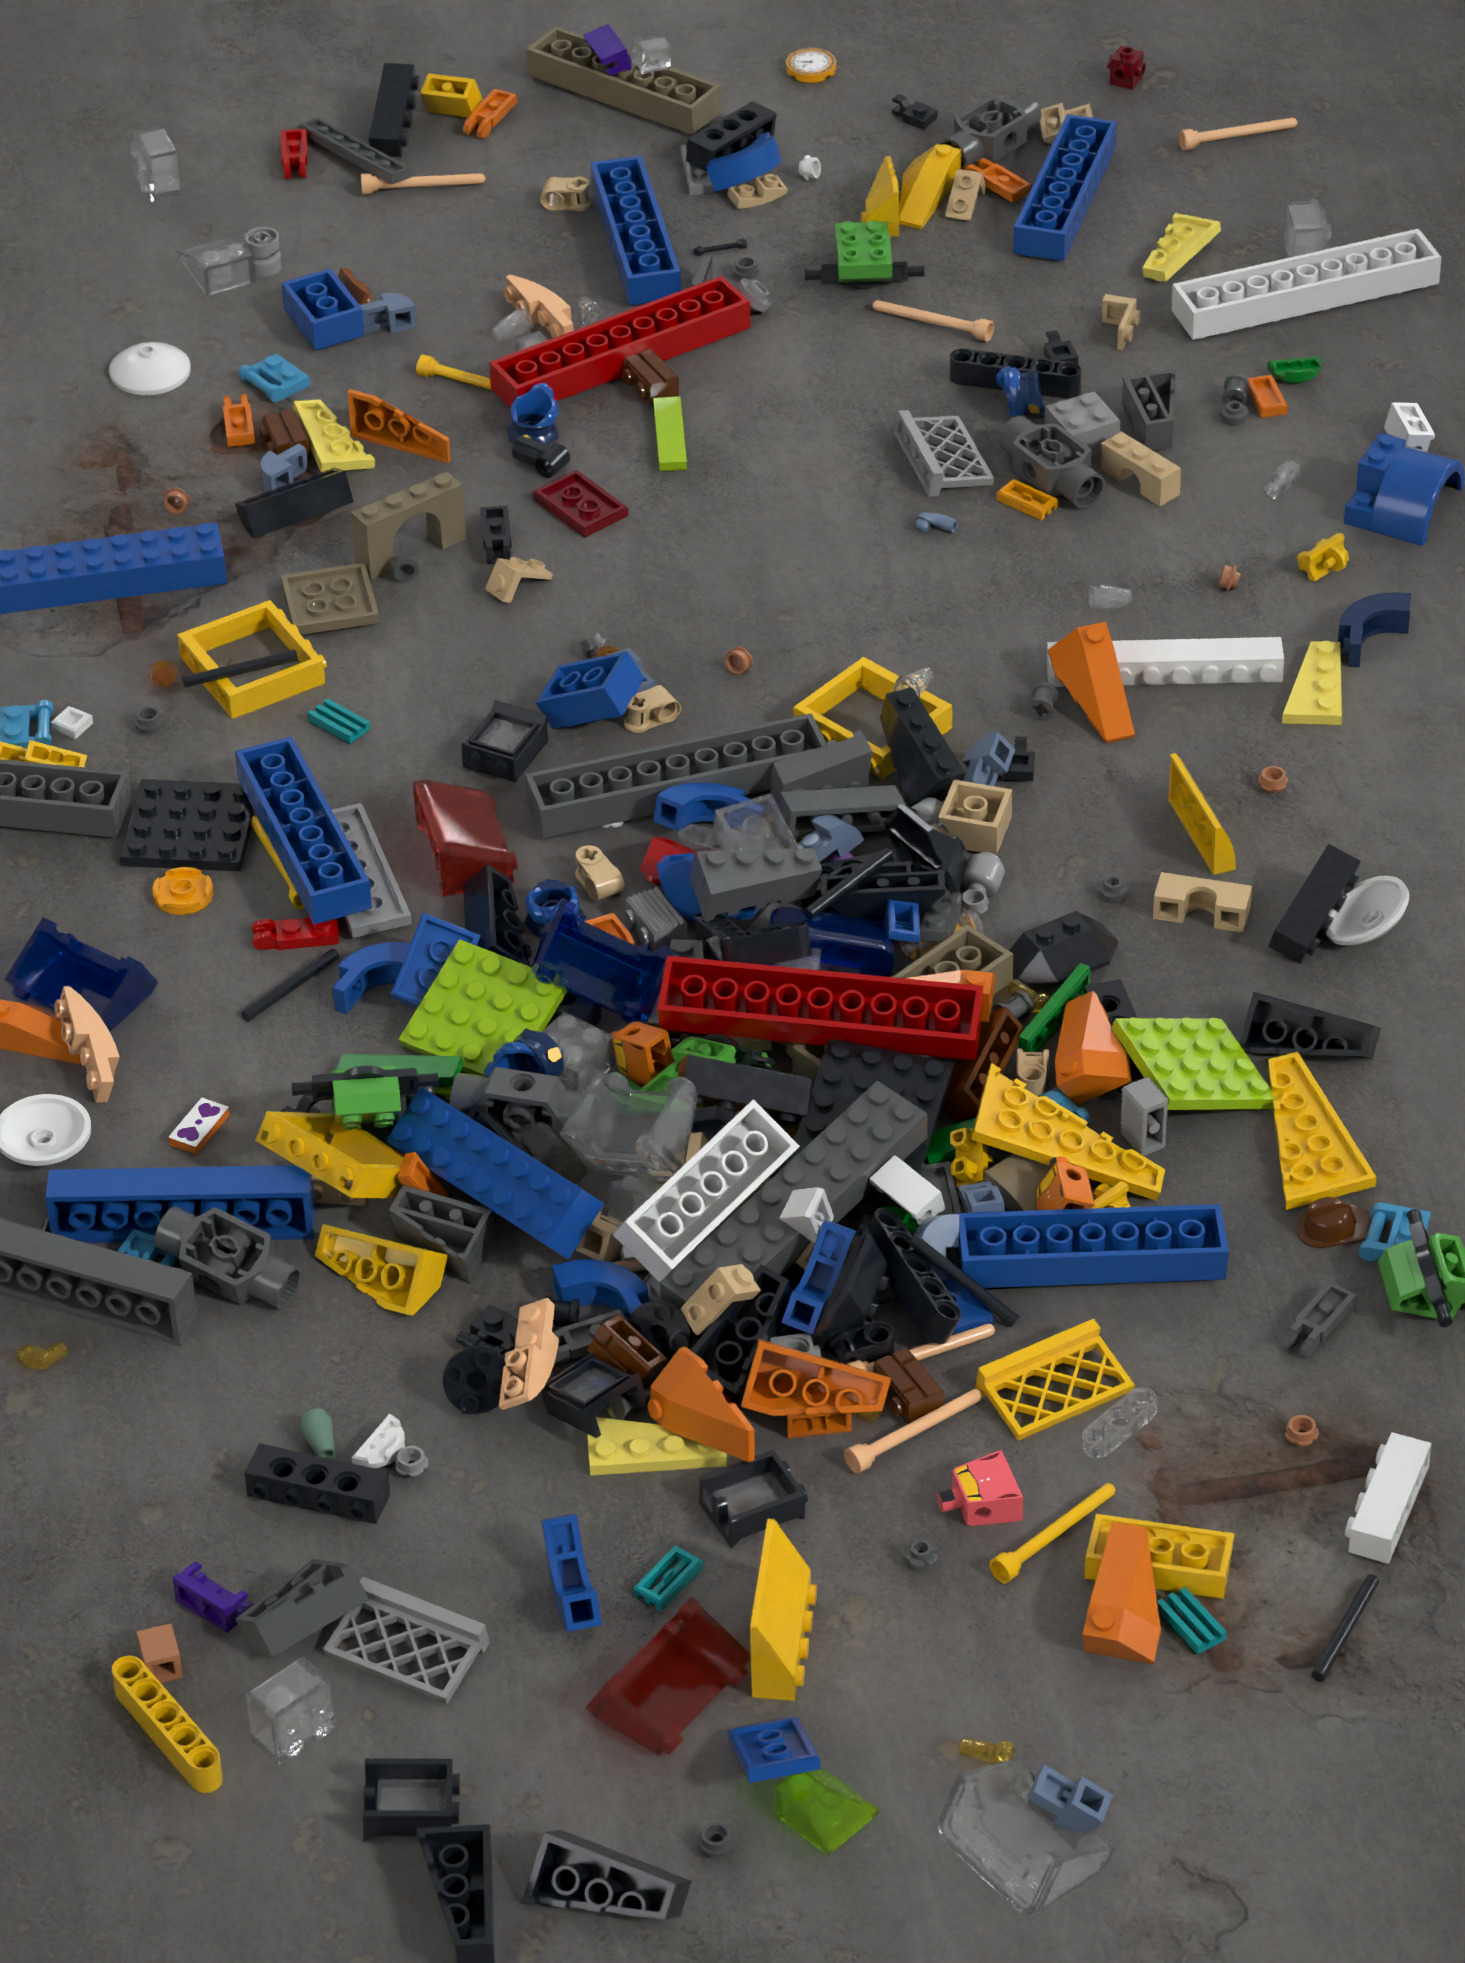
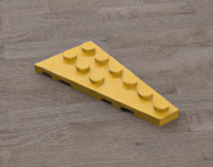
M1294 1052L1268 1059L1270 1089L1276 1098L1273 1100L1272 1106L1286 1210L1312 1204L1315 1200L1322 1197H1338L1375 1187L1376 1175L1299 1053Z
M991 1063L971 1140L1050 1165L1049 1162L1054 1157H1066L1069 1160V1164L1083 1167L1087 1171L1089 1179L1113 1187L1123 1181L1129 1185L1128 1192L1157 1201L1163 1183L1164 1168L1133 1149H1122L1112 1142L1113 1137L1107 1133L1102 1132L1098 1134L1086 1126L1087 1121L1046 1096L1038 1097L1025 1089L1027 1084L1017 1078L1013 1082L1000 1074L1001 1068Z

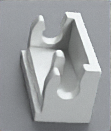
M1392 402L1384 425L1387 434L1406 440L1405 446L1413 448L1420 446V450L1428 451L1430 442L1434 440L1435 434L1417 403Z
M896 1155L869 1178L870 1183L876 1187L875 1189L878 1192H884L908 1211L917 1220L919 1225L945 1209L941 1191Z

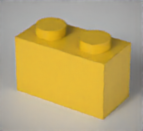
M428 74L420 92L427 112L468 118L482 100L475 79Z

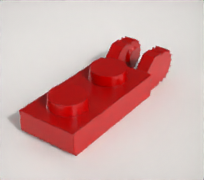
M306 129L281 130V160L285 179H290L291 167H299L300 177L307 178Z
M310 917L278 920L275 922L267 918L256 920L251 927L252 934H254L252 939L253 946L259 950H286L337 945L339 943L337 918L318 924H313Z

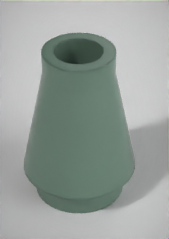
M323 1409L309 1410L301 1416L299 1429L316 1456L332 1459L336 1455L332 1418Z

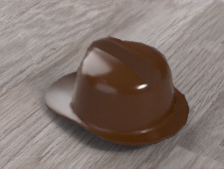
M1322 1197L1315 1200L1308 1207L1307 1213L1298 1220L1296 1230L1298 1237L1303 1243L1311 1247L1326 1248L1365 1240L1372 1218L1368 1212L1360 1207L1349 1205L1335 1197Z

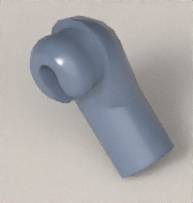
M922 512L917 515V521L914 524L915 528L922 532H927L931 525L954 533L958 527V520L939 513Z

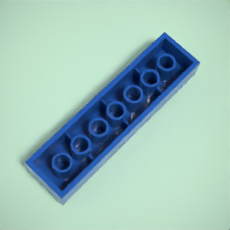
M1071 114L1066 115L1014 225L1013 253L1022 254L1027 257L1048 258L1052 261H1065L1116 149L1117 121Z
M642 156L590 162L593 195L628 304L643 305L681 291V272Z
M202 523L195 526L173 527L166 530L144 531L142 533L116 535L99 539L90 538L84 541L61 542L54 545L32 546L0 552V614L227 584L225 559L218 523Z
M293 737L235 751L238 780L312 923L327 922L372 909L370 881Z
M423 1087L419 1088L418 1093L415 1094L386 1139L388 1143L405 1154L415 1152L428 1169L568 1260L604 1205L603 1202Z
M297 1165L49 1170L45 1198L51 1233L85 1243H124L133 1229L155 1235L161 1219L174 1206L197 1217L216 1207L271 1234L272 1240L314 1239L316 1208L312 1174Z
M1221 1204L957 1213L960 1214L959 1248H957L959 1268L983 1288L1226 1279L1229 1249Z

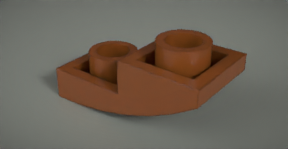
M341 267L337 277L359 305L370 303L371 294L366 283L355 280L350 269Z

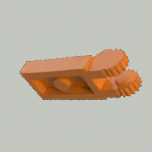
M493 89L470 113V116L463 124V133L471 135L476 130L477 124H480L477 128V136L482 139L486 138L490 134L491 128L517 104V94Z
M984 158L977 161V166L970 164L965 168L967 171L982 173L986 187L1012 203L1029 195L1032 189V185L999 164H994Z
M240 394V404L232 405L230 396H223V414L228 447H242L255 444L251 407L247 400V394Z

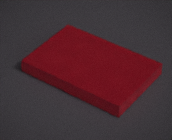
M578 470L533 491V500L584 538L629 516L627 506Z

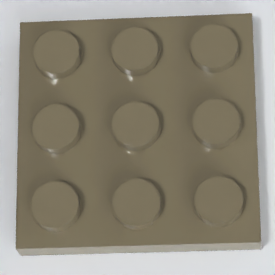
M365 563L281 575V585L292 624L297 626L300 635H310L331 630L337 631L344 628L380 623L379 612Z

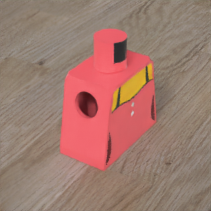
M1002 1450L954 1468L952 1471V1489L937 1492V1502L940 1511L943 1513L960 1509L965 1523L969 1526L1023 1520V1495Z

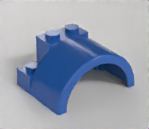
M1379 433L1358 462L1356 491L1345 505L1344 524L1423 546L1427 541L1431 516L1444 483L1457 486L1456 489L1460 491L1464 487L1465 475L1463 465L1460 461L1405 446L1406 440L1390 434Z

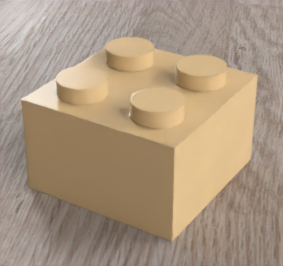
M953 780L939 814L938 823H943L951 836L957 835L963 842L966 850L975 852L985 851L997 855L1012 818V789Z

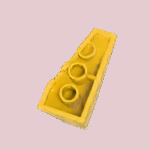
M936 144L911 162L903 173L899 202V225L922 230L953 187L957 169L961 170V149L945 144Z
M885 156L866 199V212H861V222H887L888 234H890V237L899 236V188L891 156Z
M322 1224L315 1253L318 1259L339 1275L345 1276L353 1282L361 1292L367 1293L374 1298L376 1303L382 1308L414 1316L440 1288L448 1255L325 1224Z

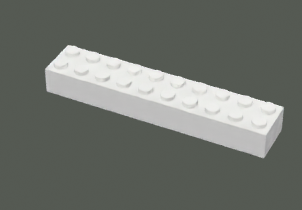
M1414 229L1175 283L1172 288V312L1192 340L1203 339L1216 334L1229 333L1238 329L1251 328L1260 324L1277 322L1286 318L1303 316L1308 313L1325 311L1330 308L1352 305L1356 302L1377 299L1391 294H1400L1404 291L1439 284L1441 256L1419 229Z

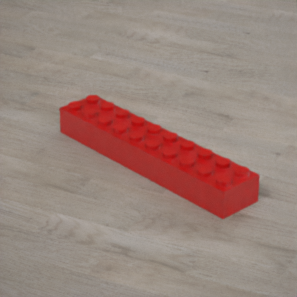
M723 276L716 277L489 362L491 390L510 408L519 395L527 393L534 385L539 383H547L552 388L554 399L557 401L574 396L582 391L598 387L617 378H622L625 357L634 354L639 355V352L651 349L662 361H666L672 357L690 352L696 348L751 328L750 301Z
M667 956L657 1013L660 1029L670 1031L721 1034L732 1037L827 1046L829 1039H836L907 1054L976 1060L984 1008L983 986Z

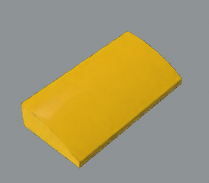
M1176 753L1170 754L1169 803L1212 874L1236 870L1235 852L1230 838L1181 758Z
M1096 1514L1085 1557L1084 1579L1096 1580L1112 1522L1147 1528L1155 1589L1179 1592V1589L1186 1587L1192 1595L1224 1599L1235 1533Z

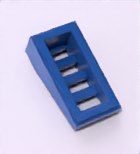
M888 900L884 916L888 939L919 943L918 904Z

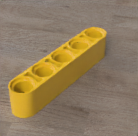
M124 1656L117 1659L112 1665V1677L117 1699L193 1789L201 1793H210L217 1790L223 1782L220 1754L217 1748L139 1658Z

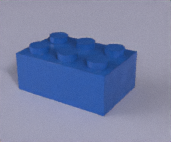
M331 268L281 283L284 310L315 350L325 349L331 345L352 341L355 338L365 336L363 310Z
M628 651L563 664L557 667L535 703L542 714L547 715V721L552 729L571 728L577 724L594 723L606 718L615 719L626 712L627 706L633 696L637 694L644 676Z

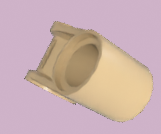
M550 177L544 184L540 200L544 208L551 211L573 210L580 212L588 210L592 206V199L588 194L590 181L585 177Z
M654 686L633 696L627 706L624 727L629 732L641 733L661 724L670 723L680 714L681 705L663 686Z
M586 845L576 851L575 859L578 863V868L575 871V879L586 890L593 901L602 900L624 890V880L616 866H613L598 847Z
M1017 1048V1079L1027 1084L1025 1089L1034 1095L1039 1096L1045 1093L1049 1072V1049H1044L1043 1052H1023V1049Z

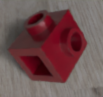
M1120 46L1114 54H1111L1107 63V68L1110 69L1109 84L1133 90L1143 78L1146 70V63L1143 62L1144 52L1135 50L1132 47Z

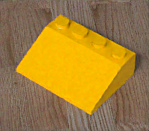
M767 1519L750 1623L752 1698L795 1701L797 1687H803L805 1665H800L801 1659L807 1660L809 1638H804L805 1632L812 1631L813 1611L808 1610L809 1605H816L817 1584H811V1569L775 1519Z

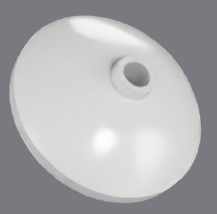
M145 342L130 346L121 351L112 360L109 367L112 383L120 390L136 395H156L171 391L183 384L191 371L190 360L182 350L161 342Z
M1377 876L1357 883L1353 891L1347 889L1344 893L1347 899L1339 913L1333 911L1331 914L1334 920L1326 935L1333 943L1347 946L1365 944L1383 936L1398 923L1407 908L1409 891L1402 880L1394 876Z
M40 1094L26 1097L13 1103L0 1114V1151L7 1158L25 1165L48 1166L65 1161L85 1146L91 1134V1121L87 1110L77 1101L62 1095Z

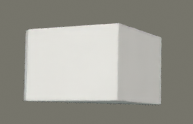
M816 1187L793 1190L779 1219L816 1243L823 1221L826 1219L832 1222L834 1215L825 1190Z

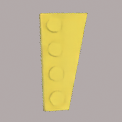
M1175 213L1172 217L1173 223L1168 224L1165 229L1166 235L1157 242V250L1151 252L1142 267L1143 277L1160 282L1167 281L1221 231L1220 221Z
M320 399L294 401L293 411H295L309 441V447L321 472L334 467L342 470L372 469L375 467V458L371 454H365L363 451L364 446L359 441H353L350 437V431L345 426L337 423V417Z
M1311 641L1284 709L1282 723L1341 725L1340 642Z
M596 1417L601 1436L594 1438L588 1435L590 1476L727 1466L726 1453L668 1431L660 1424Z

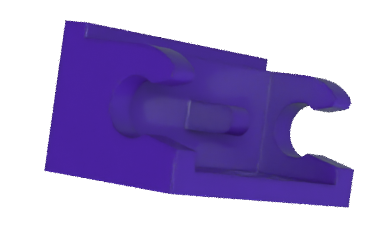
M609 24L583 34L585 42L589 44L590 50L595 52L602 65L610 64L613 61L616 62L614 67L606 70L609 75L617 74L626 69L627 71L632 69L626 47Z
M198 1562L191 1563L180 1574L177 1573L172 1577L176 1601L226 1633L238 1624L236 1618L253 1606V1603L250 1601H245L249 1596L248 1593L240 1591L234 1595L207 1578L206 1574L202 1571L194 1575L202 1568V1565Z

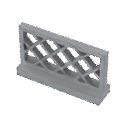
M909 410L898 411L894 435L929 497L939 496L941 488L993 485L994 477L959 416L913 418ZM944 426H954L955 430L953 431ZM921 427H924V428H926V429H929V431L927 432V431H924V430H922V429H920V428H921ZM938 433V434H941V435H943V436H946L947 438L944 439V438H941V437H939V436H937V435H935V434ZM955 440V441H958V442H960V443H963L964 445L961 446V445H958V444H956V443H954V442H952V441ZM929 441L933 444L938 445V447L927 444V442ZM946 448L950 451L955 452L956 454L953 455L949 452L944 451V449ZM962 456H965V457H967V458L972 459L973 461L970 462V461H968V460H966V459H963V458H961V457H962ZM936 457L941 458V459H943V460H945V461H948V462H947V463H943V462H941V461H939V460H936ZM955 464V465L960 466V467L965 468V469H964V470H960V469H958V468H956V467H953V465ZM972 471L982 476H975L970 474V472ZM947 473L955 477L946 478L944 474Z
M362 1577L360 1583L369 1600L344 1615L323 1649L324 1655L448 1704L478 1653L484 1654L490 1644L485 1624ZM361 1608L375 1612L377 1618L357 1625L355 1621ZM395 1622L406 1625V1632L387 1638L384 1626ZM380 1628L383 1639L363 1646L360 1634ZM426 1634L436 1637L437 1644L418 1650L414 1638ZM353 1636L357 1637L360 1646L346 1652L337 1648L341 1640ZM411 1640L414 1651L394 1658L390 1646ZM457 1646L468 1649L463 1658L451 1662L448 1661L445 1650ZM387 1648L389 1660L377 1664L368 1661L366 1654ZM441 1652L445 1664L425 1670L421 1658ZM415 1660L418 1661L421 1672L408 1676L399 1673L397 1666ZM448 1672L450 1680L444 1690L430 1686L428 1678Z

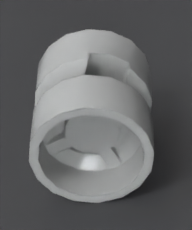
M257 227L249 230L245 235L249 272L258 277L277 274L282 268L278 232L270 227Z

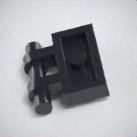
M489 1305L470 1324V1334L460 1331L456 1337V1342L464 1346V1348L470 1346L490 1348L505 1360V1353L515 1349L518 1318Z

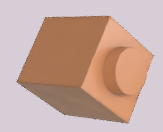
M172 1624L136 1631L141 1661L158 1681L163 1683L183 1678L180 1653Z

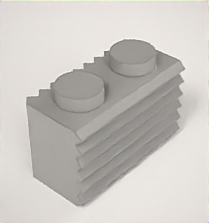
M655 886L653 889L650 888L648 891L644 890L643 893L639 892L637 895L633 894L632 897L628 896L626 898V910L623 912L624 920L629 928L635 929L636 933L638 932L642 945L650 947L653 954L668 949L672 939L688 940L687 922L658 887Z
M1144 1078L1122 1088L1123 1093L1121 1094L1123 1102L1121 1103L1122 1112L1120 1113L1122 1115V1121L1120 1122L1122 1130L1120 1133L1142 1156L1160 1150L1166 1145L1168 1097H1164L1161 1090L1157 1089L1154 1082L1150 1081L1151 1078Z

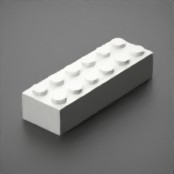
M753 1099L636 1210L613 1235L661 1282L800 1146Z

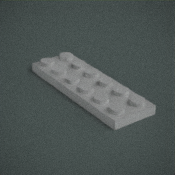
M362 803L332 809L370 881L372 909L344 916L352 937L366 936L411 925V913Z

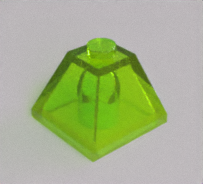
M826 1769L790 1775L775 1787V1816L828 1856L879 1814V1809Z

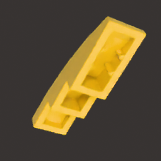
M29 740L28 748L0 741V759L84 767L87 758L85 754Z

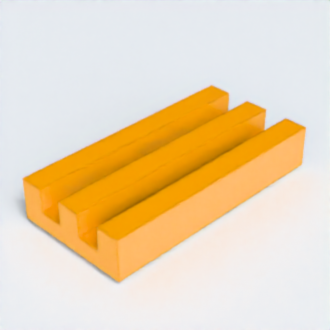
M1015 479L997 491V501L1041 521L1045 518V514L1049 515L1052 513V509L1058 508L1057 498Z

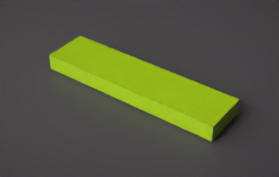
M681 396L653 398L659 471L687 470Z

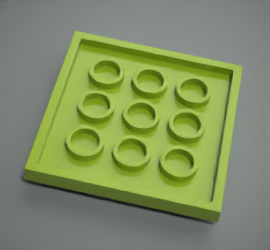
M459 939L398 1040L401 1046L425 1056H461L464 1064L462 1071L484 1076L487 1064L493 1062V1055L503 1044L513 1042L525 1028L537 1032L544 1031L567 993L569 986L567 981Z
M1115 1018L1111 1027L1112 1031L1143 1077L1151 1078L1150 1081L1154 1082V1085L1157 1086V1089L1161 1090L1164 1097H1168L1167 1110L1273 1109L1272 1102L1276 1098L1272 1094L1270 1087L1222 1019Z

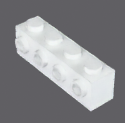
M1391 1432L1387 1444L1380 1445L1376 1456V1464L1378 1465L1376 1469L1370 1468L1366 1479L1365 1487L1368 1489L1366 1493L1360 1492L1356 1502L1355 1512H1357L1356 1517L1350 1516L1346 1525L1345 1537L1350 1538L1349 1553L1389 1564L1429 1468L1431 1443Z

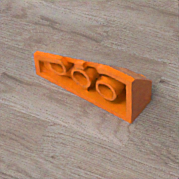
M0 999V1049L81 1064L80 1054L70 1055L67 1042L62 1040V1022L60 1018L35 1005Z
M759 1339L741 1407L771 1416L882 1411L891 1378Z
M687 1347L679 1348L650 1386V1400L648 1402L650 1417L668 1431L744 1461H755V1429L735 1403H727L722 1394L723 1386L718 1380L712 1382L705 1373L708 1370V1366L703 1359Z

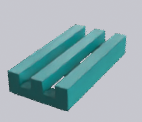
M328 698L323 701V706L318 704L315 706V711L310 710L307 712L308 721L349 744L370 730V721Z
M675 1545L633 1588V1597L637 1599L643 1597L646 1604L651 1605L654 1603L656 1604V1609L662 1612L703 1569V1560ZM679 1558L682 1559L673 1569H669ZM666 1572V1574L663 1576V1579L655 1586V1588L652 1591L649 1590L656 1583V1581Z
M1186 1587L1179 1589L1178 1595L1174 1592L1169 1594L1166 1601L1163 1599L1157 1601L1158 1612L1197 1655L1226 1640L1227 1631ZM1173 1608H1175L1186 1619V1623L1191 1627V1629L1172 1610ZM1192 1630H1196L1205 1641L1202 1642Z

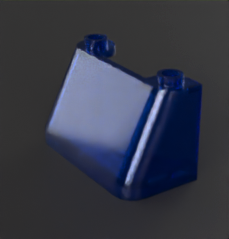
M562 898L552 909L546 921L531 968L535 978L544 984H554L620 1015L621 1019L627 1023L645 1021L650 1016L660 992L667 956H674L675 950L662 944L658 951L647 950L649 945L645 943L637 947L584 922L586 915L580 914L577 917L574 913L577 904Z
M780 907L772 911L768 927L793 922L808 923L812 955L801 958V960L859 969V974L891 977L895 949L893 939H888L885 923L823 912L809 920L803 913L804 909ZM799 959L767 965L797 968Z
M43 917L4 979L13 988L11 993L25 1002L30 998L55 1010L56 1000L60 999L63 987L70 986L93 1007L109 1032H111L153 993L158 985V981L140 961L129 956L126 959L121 957L120 960L78 941L69 932L67 934L64 932L60 933L56 929L57 924Z

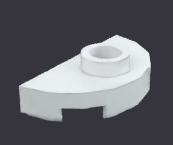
M389 1414L353 1455L352 1464L371 1468H380L391 1464L396 1459L398 1452L405 1447V1433L400 1421Z

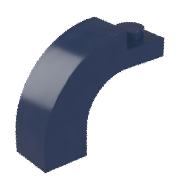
M1389 592L1370 595L1354 602L1344 611L1339 622L1338 642H1340V648H1343V655H1349L1348 667H1360L1361 646L1367 638L1380 633L1408 634L1411 593Z

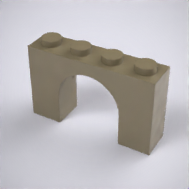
M449 472L438 474L435 477L351 512L356 564L365 563L370 580L391 572L390 562L394 559V537L400 526L407 519L418 513L426 512L427 536L440 548L445 549L466 540L463 485Z

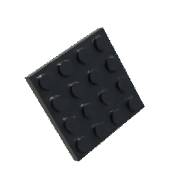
M141 779L120 854L121 866L172 869L191 867L199 870L240 872L251 830V817L255 814L241 784Z

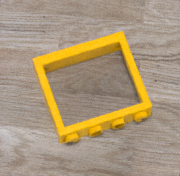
M271 600L177 634L180 658L193 673L219 668L206 651L269 627L289 650H296L298 660L301 662L300 664L242 686L235 687L228 678L203 683L232 719L325 684L324 668L327 665L324 657L314 651L310 641L300 635L297 626L291 624L283 610L278 609Z
M862 657L793 707V717L812 713L825 741L829 742L835 739L836 743L854 737L853 733L822 716L824 713L860 687L882 700L885 699L887 693L912 687L940 733L944 735L952 729L951 704L865 657ZM868 742L872 749L869 773L883 780L896 770L892 763L891 748L886 745L881 749Z
M266 1112L256 1137V1142L350 1198H396L403 1185L397 1177L405 1154L360 1128L344 1130L341 1125H334L333 1114ZM331 1134H333L332 1140L329 1141ZM347 1179L353 1180L350 1189L345 1187Z

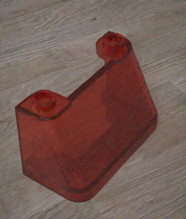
M427 779L413 781L415 821L418 829H425L434 853L435 868L440 870L441 882L439 887L442 896L463 893V884L487 864L510 878L511 883H514L513 870L518 869L517 859L514 852L509 853L495 815L496 805L493 795L488 796L484 790Z
M691 1597L634 1658L601 1688L585 1709L597 1720L654 1753L660 1755L665 1751L670 1755L684 1740L679 1734L729 1682L735 1687L748 1674L749 1671L744 1666L751 1660V1653Z

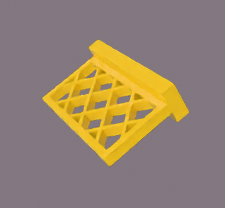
M1094 1318L978 1368L975 1388L981 1390L983 1396L987 1395L1018 1441L1134 1391L1135 1384L1101 1338V1328ZM1096 1348L1103 1357L1102 1364L1082 1359L1084 1353ZM1061 1363L1076 1366L1073 1377L1054 1372L1055 1366ZM1079 1368L1099 1372L1096 1383L1077 1378ZM1106 1374L1117 1377L1121 1384L1116 1387H1109L1100 1384L1102 1375ZM1035 1375L1047 1380L1044 1389L1025 1384L1026 1378ZM1053 1380L1070 1385L1068 1394L1064 1395L1049 1391L1050 1381ZM1074 1386L1093 1391L1092 1397L1086 1400L1071 1397ZM1008 1388L1018 1391L1014 1402L1001 1398L996 1391ZM1022 1392L1041 1397L1038 1408L1019 1403ZM1045 1399L1064 1404L1063 1410L1056 1413L1042 1408ZM1016 1411L1035 1416L1034 1422L1021 1427L1014 1418Z

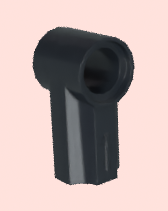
M521 435L516 439L512 448V457L535 466L537 472L548 479L552 478L570 462L568 450L559 443H554L549 447Z

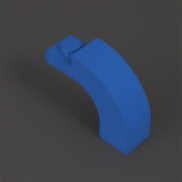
M768 132L759 135L751 146L739 152L711 160L706 168L715 192L754 179L775 168L782 162L775 138L771 137Z
M685 783L667 788L657 795L653 822L676 831H681L695 822L713 821L724 823L756 835L761 832L765 805L744 797L745 790L717 783Z
M694 853L664 855L657 863L662 889L675 909L695 923L694 915L701 913L690 880L695 860ZM752 906L740 909L739 914L727 916L726 913L723 914L734 922L735 916L737 920L753 918L759 909L755 910Z
M387 942L375 944L360 949L345 958L338 965L339 979L335 982L332 989L335 1011L346 1015L369 989L384 984H395L410 943Z
M826 1219L823 1221L806 1270L800 1283L792 1291L781 1323L812 1335L815 1333L856 1234L855 1230Z
M587 1259L551 1266L552 1287L558 1300L572 1301L573 1298H579L580 1307L603 1305L614 1310L620 1309L627 1321L636 1308L649 1302L648 1288L644 1282L630 1270L615 1263Z
M573 1513L542 1519L541 1525L549 1577L559 1616L565 1630L569 1632L602 1625L597 1591L590 1582L585 1563L577 1514Z

